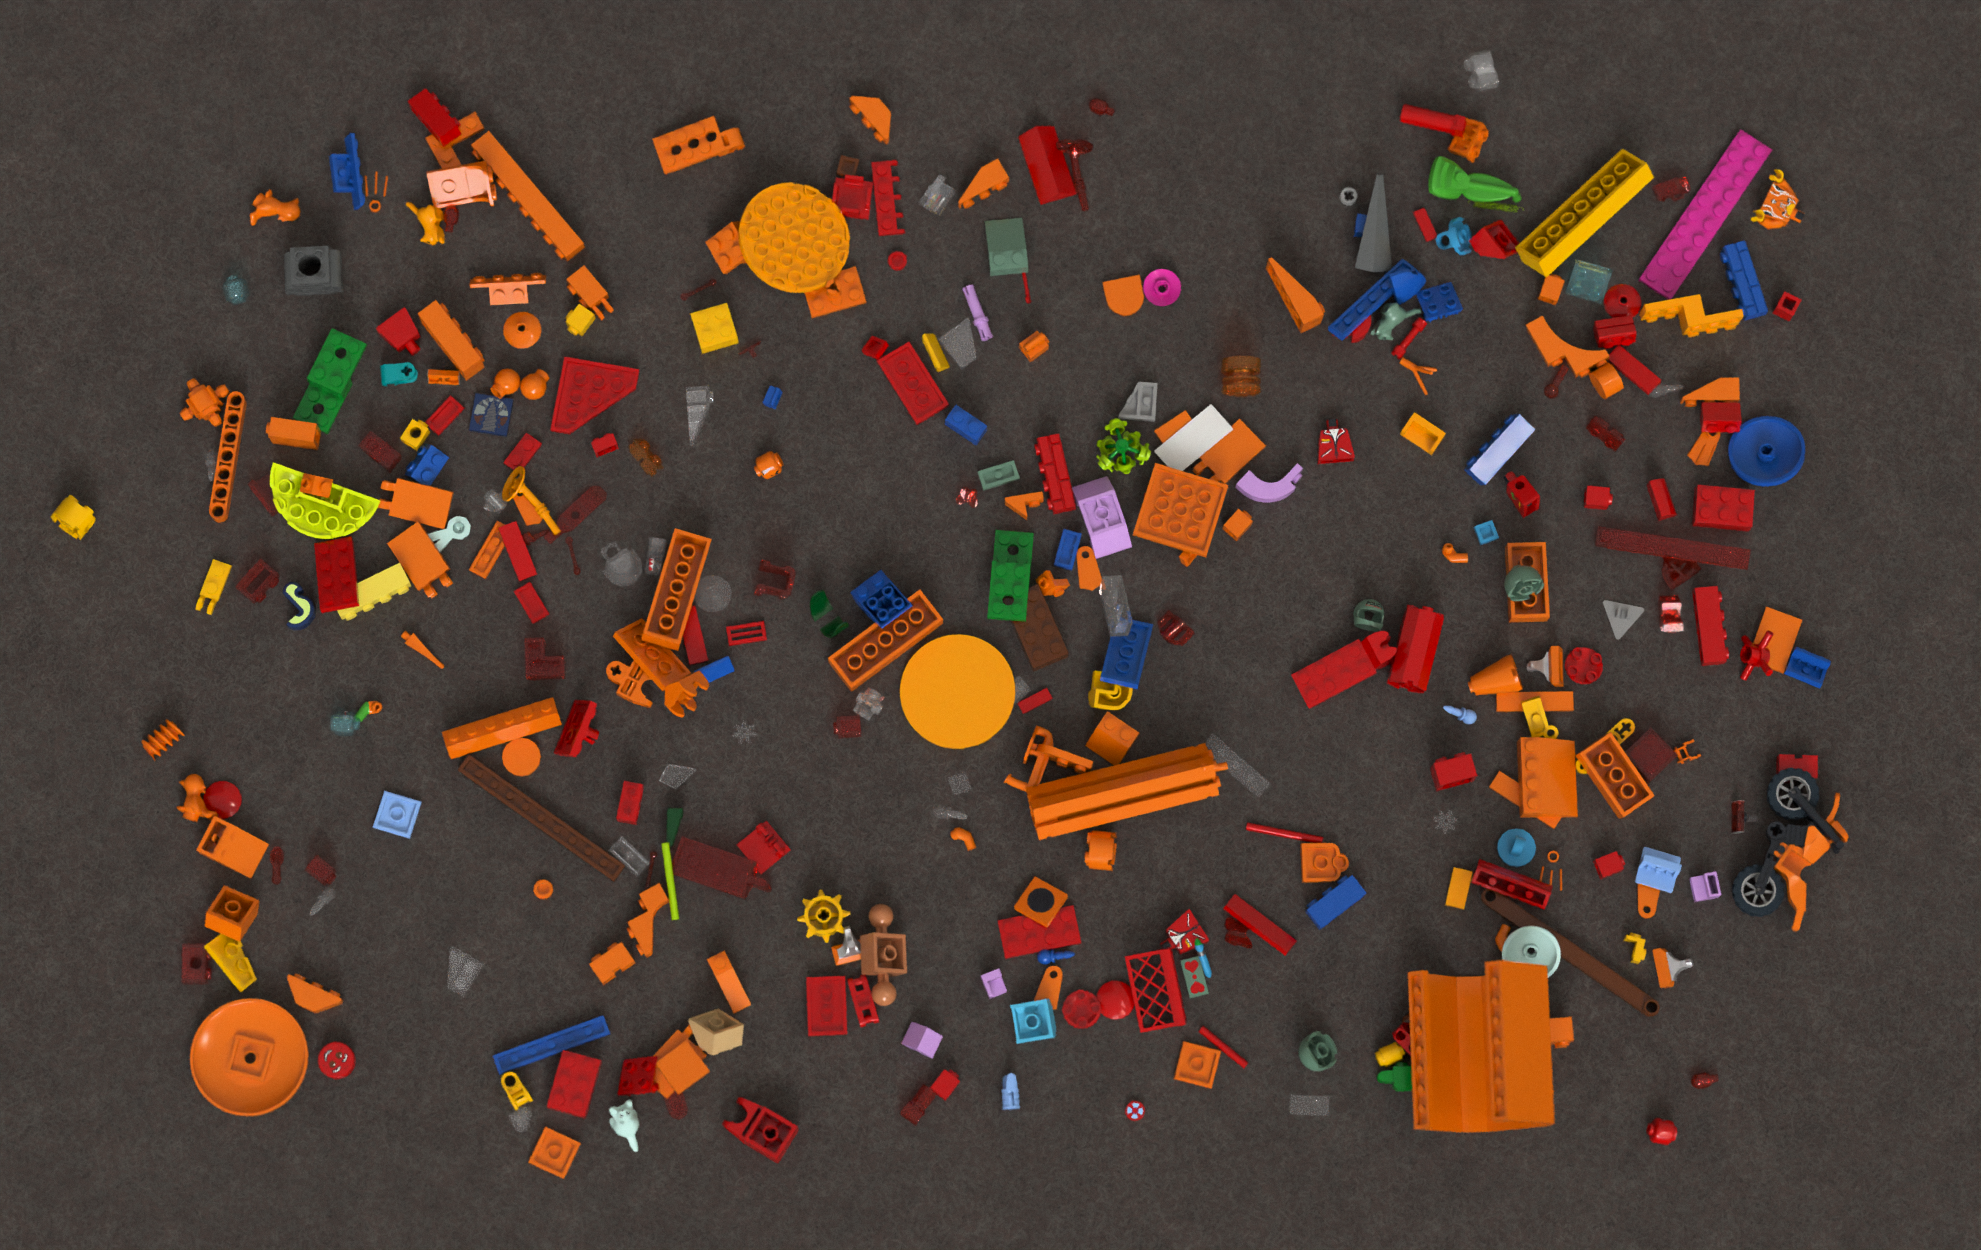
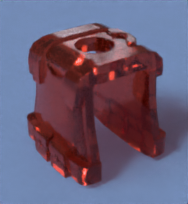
M761 560L758 571L787 576L785 590L757 584L754 587L753 594L757 596H762L763 594L777 596L781 600L786 599L788 596L790 597L795 579V569L790 566L780 567L772 565L768 560Z

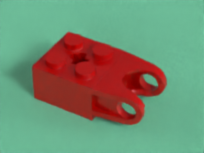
M738 1097L737 1103L747 1112L746 1119L741 1123L724 1120L722 1125L745 1145L778 1164L798 1133V1126L765 1106L763 1107ZM773 1132H775V1137L769 1139L767 1134H772Z

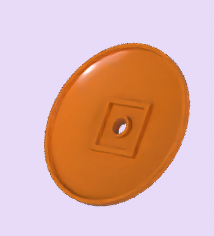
M261 999L235 1000L214 1010L198 1028L190 1052L191 1072L202 1095L217 1108L239 1116L263 1115L284 1105L301 1086L308 1067V1046L302 1028L294 1017L282 1007ZM254 1053L256 1055L255 1062L248 1064L245 1061L246 1055Z

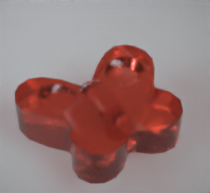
M962 487L961 494L956 498V503L961 505L967 502L972 508H976L978 506V499L976 497L978 491Z

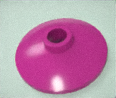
M1158 269L1152 271L1146 277L1143 291L1146 298L1152 304L1167 306L1178 299L1181 292V283L1177 275L1172 271ZM1164 286L1166 290L1160 292L1158 288Z

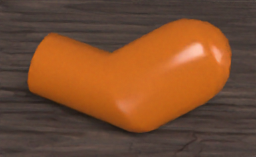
M1444 544L1442 553L1449 562L1468 563V553H1457L1453 549L1452 544Z
M956 827L951 831V838L953 840H963L968 851L977 848L969 831L960 827Z
M1502 924L1495 937V942L1501 952L1511 927Z

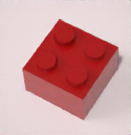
M1465 752L1455 754L1454 758L1448 760L1447 757L1435 760L1436 762L1430 768L1436 791L1473 782L1477 777L1471 754L1466 755Z

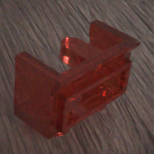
M260 558L235 588L255 605L256 602L260 603L267 595L265 592L269 588L273 589L279 583L278 578L280 575ZM265 568L271 574L251 595L245 589Z

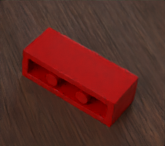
M425 88L408 100V104L424 126L445 147L461 135L459 129L461 125L455 117H450V112L444 104L441 106L438 103V97L433 92L430 94Z

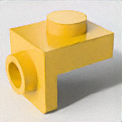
M1635 933L1626 935L1623 941L1635 943L1631 962L1639 964L1641 960L1645 959L1646 949H1644L1646 939H1642L1641 935Z

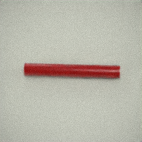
M1202 1026L1198 1031L1243 1069L1247 1066L1248 1062L1206 1027Z

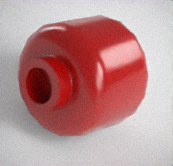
M1655 1118L1647 1125L1646 1133L1653 1143L1668 1145L1676 1139L1677 1127L1671 1120Z

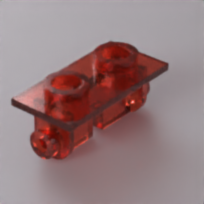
M1595 416L1586 429L1592 436L1604 442L1606 447L1616 452L1626 440L1623 437L1624 435L1615 428H1612L1611 431L1607 430L1610 424L1601 417Z

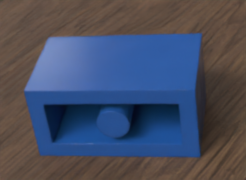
M957 405L954 406L945 419L946 426L974 445L979 443L987 431L986 424Z

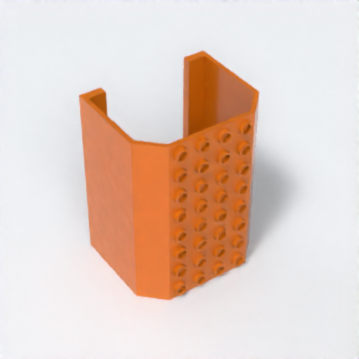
M1504 960L1485 962V976L1468 977L1428 974L1426 970L1408 972L1414 1129L1461 1133L1494 1132L1553 1125L1554 1103L1547 965Z

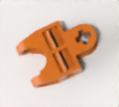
M633 660L630 667L619 661H613L608 664L606 668L608 679L619 685L616 694L631 703L650 708L653 703L645 698L646 696L642 693L641 686L645 681L652 679L635 660ZM617 668H619L621 674H616L615 676H613L612 669L616 670Z

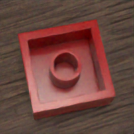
M607 433L604 437L600 439L599 437L595 438L591 442L596 457L619 449L613 433Z

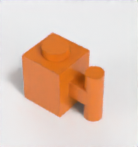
M1037 330L1019 343V349L1029 362H1032L1048 350L1049 340L1042 332L1039 333Z

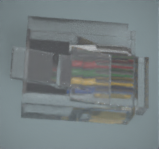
M941 174L929 185L919 201V205L938 217L942 215L956 191L943 183L946 177Z

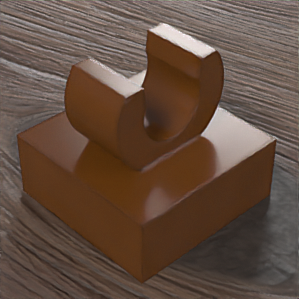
M841 155L837 175L843 177L845 175L856 176L860 160Z

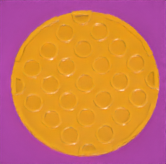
M792 182L772 185L753 197L741 216L738 238L742 255L755 275L776 289L791 293H805L824 287L829 280L834 279L845 265L849 254L850 240L846 220L843 214L840 213L838 206L830 198L820 193L818 189Z
M947 635L925 644L909 660L900 684L901 705L910 725L921 737L932 744L950 749H965L978 746L991 739L1008 721L1015 702L1014 677L1006 659L988 642L969 635Z

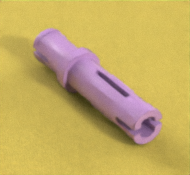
M968 285L962 290L973 315L974 326H977L981 341L989 340L993 335L987 323L988 318L984 315L974 285Z

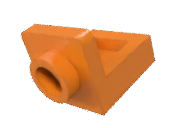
M304 473L300 492L329 498L333 479Z
M1046 570L1036 579L1043 596L1058 597L1064 594V590L1070 586L1067 579H1054L1050 570Z

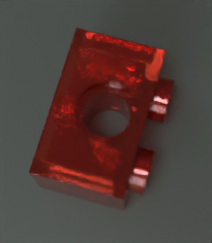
M372 431L359 444L360 449L389 473L402 460L400 453Z
M206 943L182 944V983L184 985L208 984V980H211L212 971L211 968H208V960H211L212 956L204 948L207 945ZM200 959L202 961L201 967L193 969V962Z

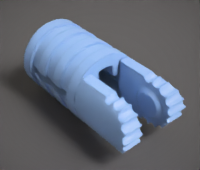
M1009 1073L1002 1078V1110L1020 1109L1017 1078L1014 1073Z

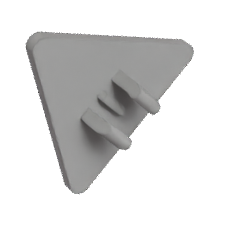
M1608 600L1603 601L1617 640L1626 633L1644 612L1642 607Z

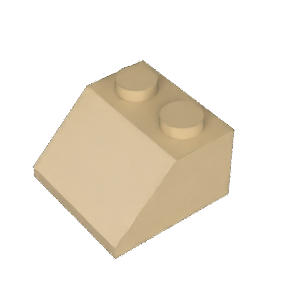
M715 1009L689 1018L688 1022L699 1047L708 1054L717 1055L720 1052L742 1045L744 1024L722 1010Z

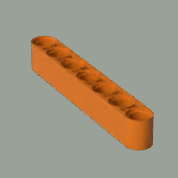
M238 391L230 393L227 398L209 506L210 516L218 523L224 522L229 515L247 406L245 397ZM234 399H242L239 405H233ZM232 417H239L237 423L231 424L229 422ZM230 435L236 436L233 442H227V437ZM226 454H233L231 460H223ZM223 472L230 473L227 479L220 478ZM221 490L227 491L226 496L223 498L217 497ZM217 509H223L224 512L221 516H214Z

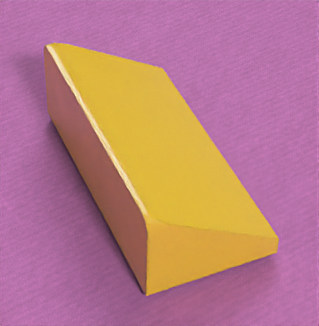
M923 334L922 341L936 371L940 372L949 368L950 366L935 334Z

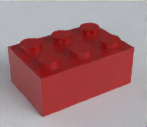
M1697 485L1694 489L1692 526L1750 531L1753 525L1755 490Z
M563 1050L547 1108L586 1119L602 1061Z

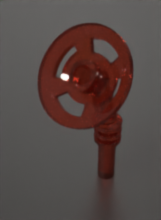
M1082 139L1060 140L1056 143V149L1069 154L1074 177V188L1078 193L1082 211H1087L1089 206L1085 194L1086 187L1084 186V179L1081 178L1078 157L1091 152L1094 146L1091 142Z

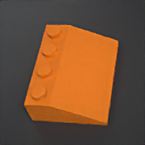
M1520 737L1517 741L1520 818L1578 817L1575 741L1542 737Z

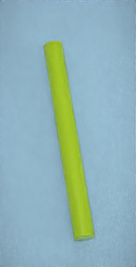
M664 842L661 845L671 919L677 920L679 919L670 846L669 842Z

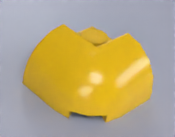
M1093 671L1091 691L1088 692L1090 707L1105 710H1119L1125 707L1131 700L1133 688L1100 681L1102 671Z

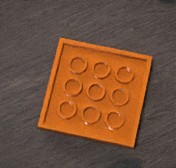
M1155 463L1133 536L1206 557L1228 485Z

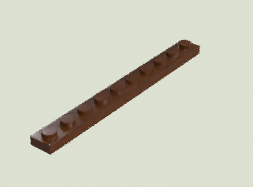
M468 755L458 768L461 774L613 882L616 881L626 867L472 756Z

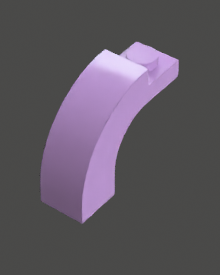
M1297 463L1283 479L1274 483L1260 480L1249 470L1239 480L1235 488L1254 501L1276 502L1288 497L1295 491L1296 487L1292 482L1296 484L1303 475L1300 473L1303 468Z

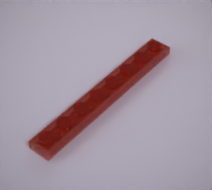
M1598 526L1595 543L1597 547L1748 570L1751 552L1750 549Z

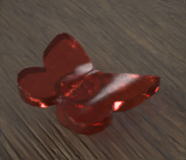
M1227 918L1224 927L1229 932L1225 935V941L1232 945L1251 949L1253 944L1246 936L1249 928L1240 921L1236 922L1233 918Z

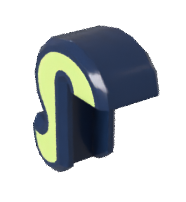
M288 582L283 588L285 597L300 611L286 625L292 630H302L314 620L316 608L311 599L300 595L304 593V590L296 582Z

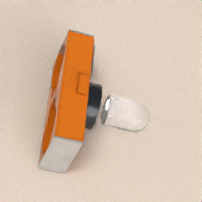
M444 359L439 370L428 369V384L460 385V371L449 370V360Z

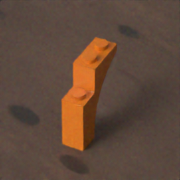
M1543 316L1526 324L1529 335L1548 367L1551 365L1553 367L1558 366L1563 362L1562 359L1565 358L1574 376L1582 378L1591 373L1590 370L1596 366L1599 368L1608 363L1609 354L1606 349L1591 351L1571 346L1551 330Z

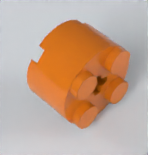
M1093 830L1092 833L1088 832L1087 844L1090 848L1085 853L1086 866H1089V869L1113 871L1112 865L1115 863L1117 844L1114 843V838H1117L1116 832Z

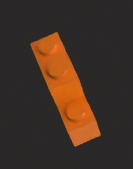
M660 883L639 894L641 899L638 902L642 910L647 909V912L627 922L629 927L626 929L630 937L636 938L639 944L635 946L640 955L645 954L646 958L653 954L654 916L663 905L669 903Z

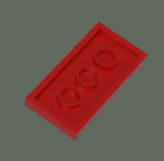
M910 342L877 360V364L916 425L949 406V403Z
M352 536L314 543L320 611L326 613L359 606Z
M1074 905L1060 908L1048 928L1025 915L997 921L1005 959L1037 953L1044 949L1052 950L1081 944Z

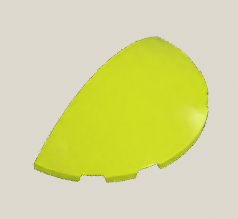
M274 462L272 464L270 487L272 488L275 507L291 527L307 536L333 539L349 535L371 519L381 500L332 483L329 498L300 492L304 473Z

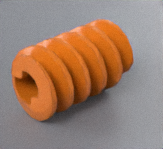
M166 719L167 727L160 724L161 732L153 730L155 737L147 735L149 742L141 741L143 748L155 761L154 754L162 756L160 749L167 751L166 744L173 746L172 739L179 741L178 734L185 736L173 721L171 722Z

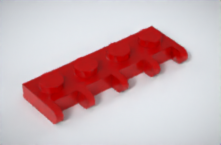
M898 161L871 162L879 236L905 234V229H897L896 218H903V213H895L894 200L902 198L901 195H894L892 182L900 181L898 176L892 177L891 166L898 165Z

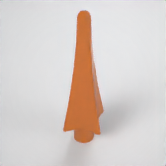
M405 631L401 635L406 640V645L424 655L441 669L444 668V665L423 645L414 633L410 635Z

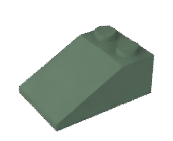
M1013 218L985 221L990 276L1028 273L1023 219Z

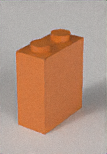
M271 417V421L267 422L266 433L273 444L318 450L321 431L317 423Z

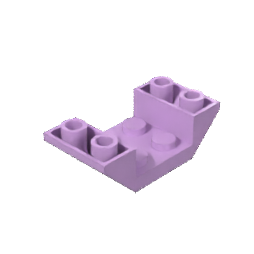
M1108 476L1072 487L1074 499L1080 508L1095 558L1098 559L1132 548L1128 528L1115 490Z

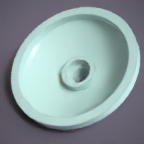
M1524 926L1516 929L1507 937L1502 949V959L1504 961L1547 965L1548 977L1556 971L1561 958L1557 939L1548 930L1538 926ZM1529 948L1535 949L1533 953H1529L1527 950Z

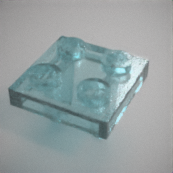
M1576 259L1565 294L1602 304L1613 269Z

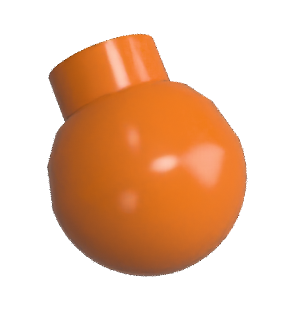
M508 368L500 370L494 378V385L490 388L491 392L499 399L516 392L520 387L518 373Z
M538 369L535 373L525 376L520 384L522 394L531 400L541 398L547 389L548 374Z

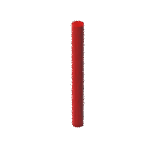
M1248 822L1246 825V830L1311 843H1322L1323 841L1321 836Z

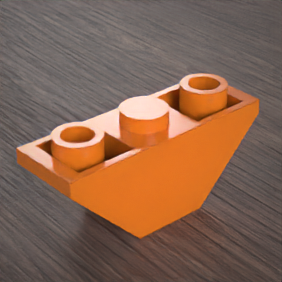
M850 97L851 105L849 107L852 112L857 115L861 111L862 123L867 128L871 127L873 130H877L874 133L875 138L879 142L884 140L885 144L889 143L891 111L879 98Z
M295 973L294 976L289 974L287 977L296 1004L315 1014L343 1003V1000L339 998L341 994L330 990L328 993L322 990L323 986L316 982L309 984L305 982L306 978Z

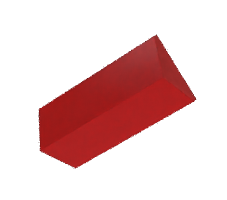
M1036 126L1018 136L1040 205L1076 195L1054 126Z

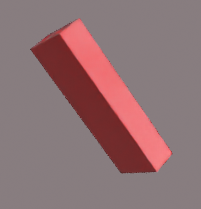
M1425 208L1413 212L1426 242L1437 238L1436 231Z
M1045 688L1017 704L1022 714H1025L1053 698L1048 689Z

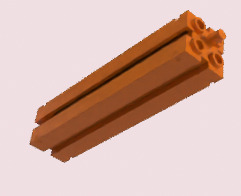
M1202 743L1196 747L1190 746L1038 784L1036 787H1026V793L1038 839L1042 840L1049 836L1054 837L1206 799L1208 796H1218V787H1221V783L1216 772L1228 769L1227 762L1217 764L1212 750H1208L1206 744Z

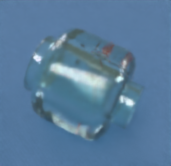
M237 275L228 277L227 281L222 285L225 299L227 302L232 303V305L244 303L246 298L249 297L246 280L238 278Z
M337 711L335 715H332L330 728L331 731H334L335 735L353 736L355 730H359L360 719H356L354 712Z

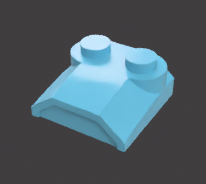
M1049 999L1010 1005L1017 1038L1016 1044L1056 1037L1054 1012Z

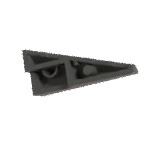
M1377 173L1355 263V268L1370 272H1388L1392 269L1384 175L1381 173Z

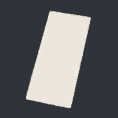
M1209 405L1154 452L1167 467L1183 471L1231 432L1233 428L1213 405Z

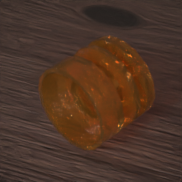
M1232 356L1222 359V374L1229 376L1222 379V384L1224 385L1222 386V394L1235 397L1260 394L1261 386L1259 384H1261V379L1255 376L1261 373V359L1253 356Z

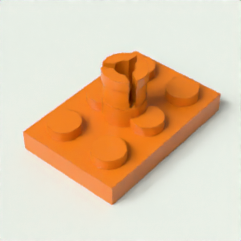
M856 266L841 270L824 287L804 293L812 318L866 303Z

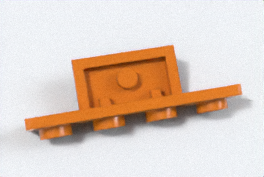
M532 273L530 276L514 274L511 277L495 275L492 278L476 276L470 280V288L489 287L490 305L528 303L527 285L545 284L546 275L541 273Z

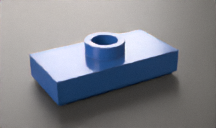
M1063 529L1054 562L1055 567L1072 571L1082 533Z

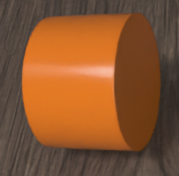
M1610 363L1604 364L1589 374L1591 383L1603 399L1609 398L1624 388L1618 372Z

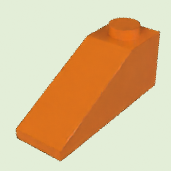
M725 951L707 959L733 1013L735 1014L750 1006L751 1003Z

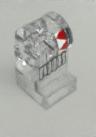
M649 537L645 573L660 576L665 560L667 540Z

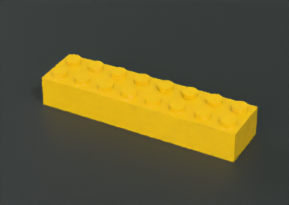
M1621 149L1515 247L1522 262L1547 277L1654 178L1648 164L1628 151Z

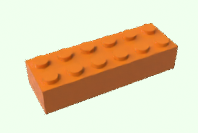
M674 529L645 624L642 641L676 651L679 650L712 539Z
M920 589L907 598L912 607L881 629L874 623L828 657V663L851 692L943 624V618Z

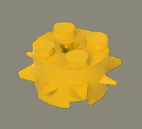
M819 890L818 897L813 898L812 901L802 900L806 907L805 913L798 917L797 921L806 923L808 928L807 938L817 935L823 937L825 943H828L829 937L836 932L844 934L843 918L850 915V911L842 910L839 904L841 895L831 898L830 896H825L823 890ZM822 912H826V915H829L824 921L822 918H818L822 915Z

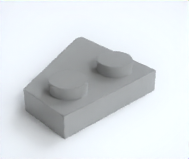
M1138 382L1122 411L1119 413L1118 419L1155 422L1157 383Z

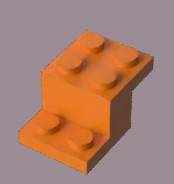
M740 221L731 222L705 242L723 274H728L738 265L746 263L739 245L738 229Z

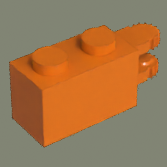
M584 265L566 279L568 284L566 287L572 295L577 294L580 298L578 300L579 303L591 312L593 311L600 320L605 318L603 313L597 308L600 304H603L608 312L614 311L607 302L609 298L608 293Z

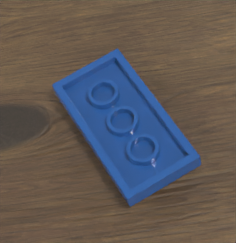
M1116 616L1100 681L1138 689L1153 624Z

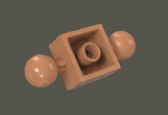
M877 904L869 912V921L876 928V933L873 932L860 936L862 975L878 976V983L872 989V998L876 1004L888 1006L896 998V989L889 982V976L895 977L907 973L906 936L903 934L887 933V927L893 921V912L887 905Z

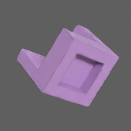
M1000 969L981 975V980L989 999L1007 992Z

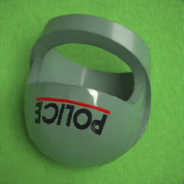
M1365 599L1359 602L1353 613L1354 626L1367 631H1381L1384 619L1383 606L1374 599ZM1365 611L1374 613L1371 621L1365 619Z

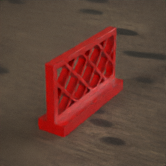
M1172 947L1125 956L1140 1033L1186 1025L1187 1019ZM1160 954L1161 963L1158 968L1148 962L1152 955ZM1138 958L1144 962L1139 972L1131 967V959ZM1146 964L1156 970L1150 979L1140 973ZM1157 972L1165 977L1162 987L1152 981ZM1138 975L1148 981L1143 991L1135 986L1134 981ZM1150 983L1160 989L1154 998L1144 992ZM1161 991L1169 996L1166 1006L1156 1000ZM1142 995L1152 1001L1147 1010L1139 1005L1138 1000ZM1153 1003L1163 1008L1158 1017L1148 1011ZM1165 1010L1173 1015L1174 1022L1165 1023L1160 1019ZM1148 1014L1156 1021L1153 1026L1144 1028L1142 1019Z

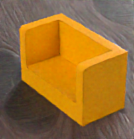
M1415 412L1400 433V435L1430 455L1434 453L1446 434Z

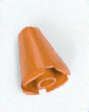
M1511 654L1506 655L1471 676V681L1468 682L1470 692H1475V695L1519 692L1523 690L1517 667Z

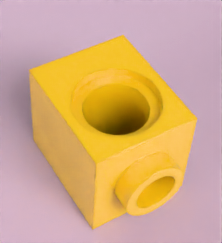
M412 419L400 437L401 441L417 451L430 434L429 428H427L428 425L421 420L415 421ZM415 430L421 431V435L417 438L411 436Z

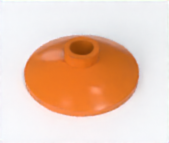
M514 313L504 324V337L513 347L521 349L531 347L538 341L541 335L540 322L531 313ZM524 326L525 330L521 332L518 328Z

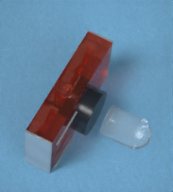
M1737 800L1732 802V834L1743 833L1744 823L1756 822L1758 816L1746 814L1744 812V800Z

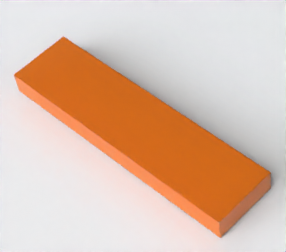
M1573 691L1496 694V712H1524L1521 701L1540 696L1544 712L1574 711Z
M1499 771L1489 788L1519 807V783ZM1562 817L1536 818L1555 829Z

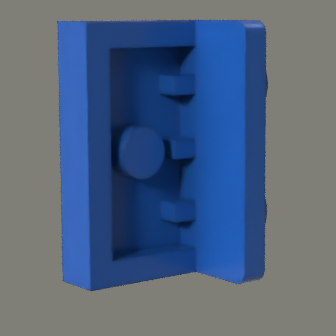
M425 443L417 450V456L414 461L407 465L405 476L412 478L418 483L431 486L449 457L433 445Z
M1795 647L1784 674L1821 688L1831 661L1805 649Z

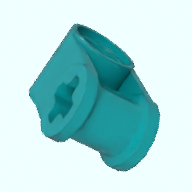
M409 362L380 366L382 386L412 383L418 377L417 370ZM410 369L409 376H406L405 373Z

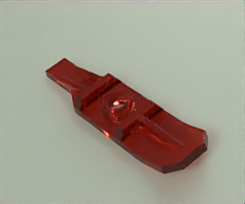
M592 486L558 517L557 526L561 532L554 535L550 531L544 538L549 544H552L563 533L573 531L606 500L607 493L600 486ZM573 512H577L579 514V517L577 519L572 518Z

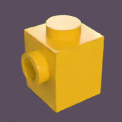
M578 304L575 310H571L565 318L566 325L568 326L567 330L575 336L577 334L583 336L596 319L595 314Z

